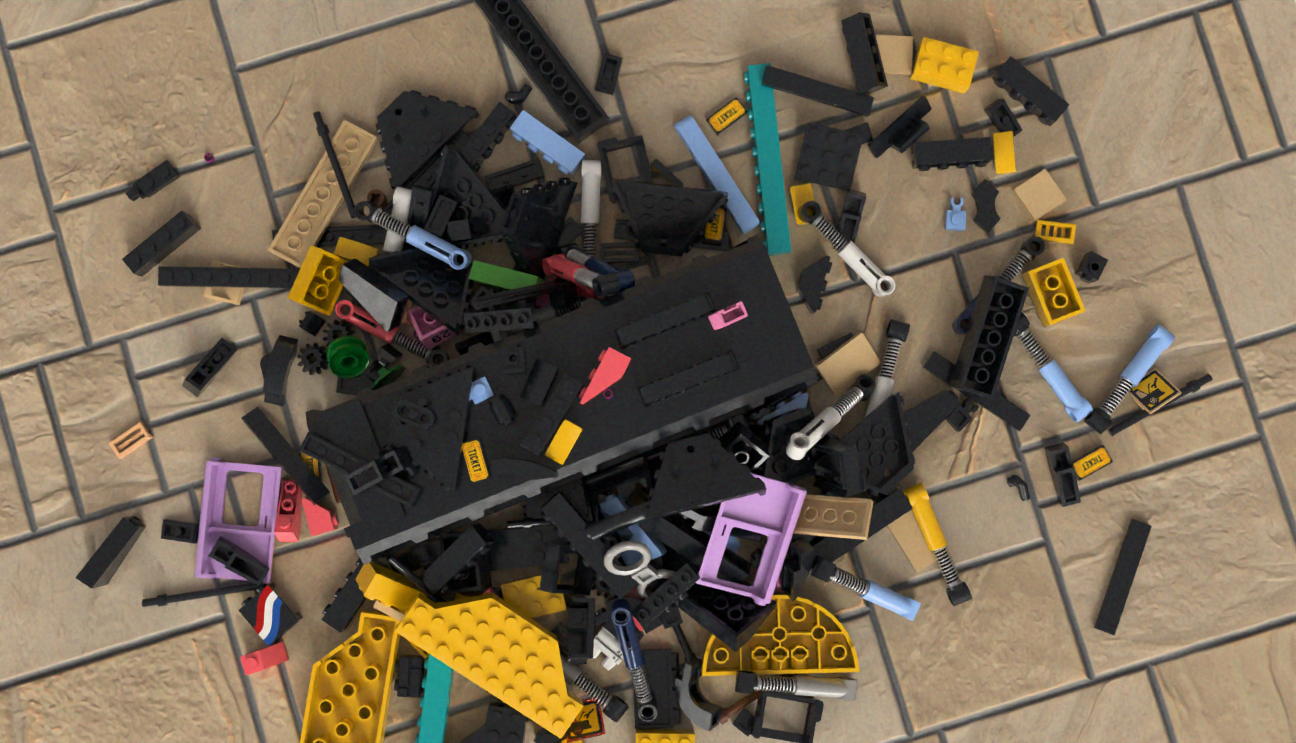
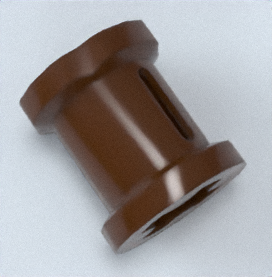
M375 189L368 193L367 201L375 202L380 209L387 205V197L380 190ZM377 196L379 197V200H380L379 203H377L376 200L374 199V198L377 197Z

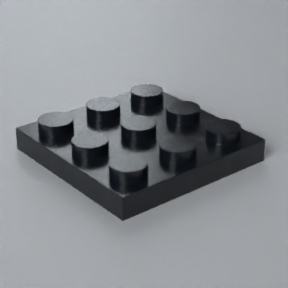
M807 122L794 179L846 191L851 189L864 135Z

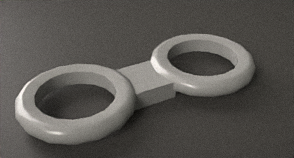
M638 541L618 543L612 546L604 556V566L609 572L622 576L631 575L638 582L637 593L644 600L652 594L645 589L650 582L660 578L669 579L676 573L673 570H656L649 564L651 551L647 545ZM627 550H635L643 555L637 563L630 566H618L612 562L617 554Z

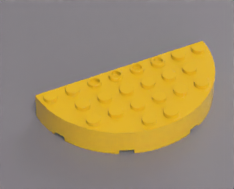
M774 592L772 600L777 603V606L751 639L736 652L710 633L704 648L701 668L702 676L736 675L737 670L756 672L757 675L859 672V662L848 632L827 609L815 601L798 595L796 600L792 601L787 594Z

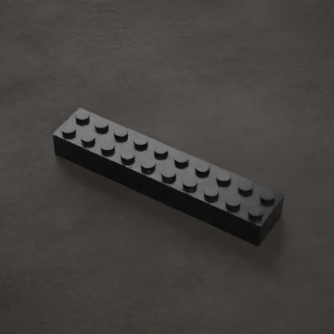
M472 0L578 144L609 122L605 111L522 0Z

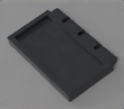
M643 649L642 653L645 660L643 667L645 668L651 694L657 701V717L651 722H645L639 718L637 696L634 690L635 729L674 728V724H681V709H673V707L680 705L677 700L676 691L672 689V687H675L676 677L680 676V670H672V667H679V653L671 652V649Z

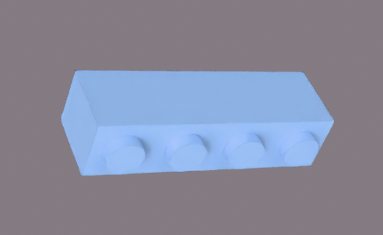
M522 110L510 127L511 133H513L511 136L519 142L523 140L528 144L527 147L532 152H540L545 161L550 164L554 162L559 166L558 170L565 175L569 173L573 176L582 164V160L586 158L585 153L524 110Z

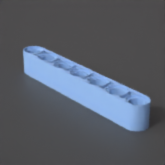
M689 115L674 124L675 130L715 191L728 192L727 199L729 200L725 208H727L728 213L742 234H746L760 225L757 216L694 118Z

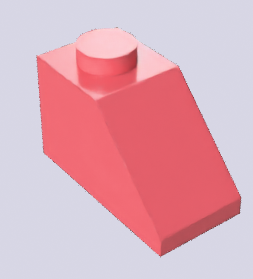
M308 498L301 499L311 536L338 529L339 518L332 509L319 502L313 505Z
M284 641L247 653L241 656L240 659L247 676L289 660Z

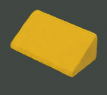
M811 183L790 187L796 223L799 225L807 223L799 219L798 209L808 201H815ZM806 208L807 215L812 216L813 211L810 208Z

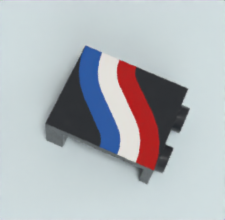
M274 583L263 584L256 590L258 594L253 598L250 596L241 603L243 607L238 610L268 646L274 644L303 618L299 612L294 614L274 591L273 588L276 586Z

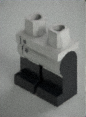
M611 618L605 622L594 637L593 648L594 659L601 651L607 655L601 665L608 671L616 664L619 665L624 659ZM635 627L638 639L640 641L641 638L644 636V633L639 631L638 628Z

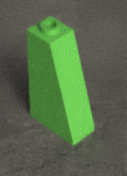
M476 260L473 261L468 278L481 286L503 291L544 282L543 279L535 275Z

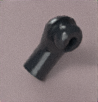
M524 84L520 91H507L504 96L505 100L510 104L523 103L532 91V88Z
M1012 475V477L1007 478L1006 481L1009 487L1016 486L1018 488L1022 501L1030 499L1026 482L1018 475Z

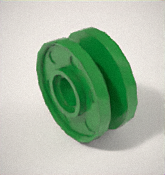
M342 336L335 339L326 351L329 368L338 377H356L362 374L370 363L365 343L355 336Z

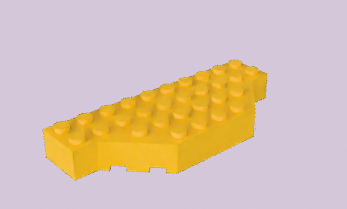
M492 592L435 603L421 593H418L396 625L395 632L560 739L584 707L582 699L566 689L557 636Z
M362 611L358 632L313 664L300 743L384 742L395 674V663L401 637L400 634L395 632L399 620L379 611Z

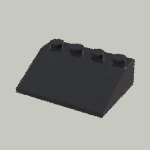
M744 580V582L742 583L743 585L747 586L751 585L746 580ZM697 583L692 585L693 588L688 591L690 595L683 601L678 600V607L735 652L751 639L777 606V603L772 599L769 604L762 606L756 604L752 597Z

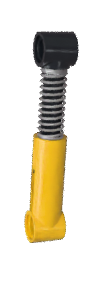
M919 483L903 490L905 497L913 507L912 511L929 551H934V556L937 557L936 560L939 563L938 566H941L940 569H942L941 573H944L942 576H945L944 579L947 582L946 593L951 604L955 607L971 600L972 595L964 581L960 580L959 574H956L955 565L951 561L952 558H949L951 555H949L946 548L948 543L931 507L924 485Z

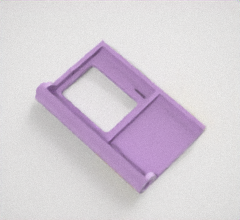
M210 457V461H206L194 577L248 581L224 568V564L208 556L219 537L222 536L266 565L269 571L262 582H271L275 542L274 528L278 511L282 467L222 462V458ZM230 470L263 474L258 526L225 524L223 522L227 476Z
M751 473L755 478L758 477L765 483L766 493L762 496L756 493L721 502L698 573L700 579L696 583L752 597L756 604L765 606L771 602L807 490L797 485ZM733 527L764 534L768 537L753 584L750 586L717 578L719 566Z

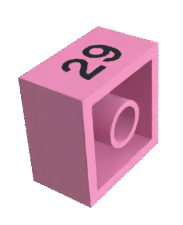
M417 305L407 310L420 341L428 350L456 336L454 332Z

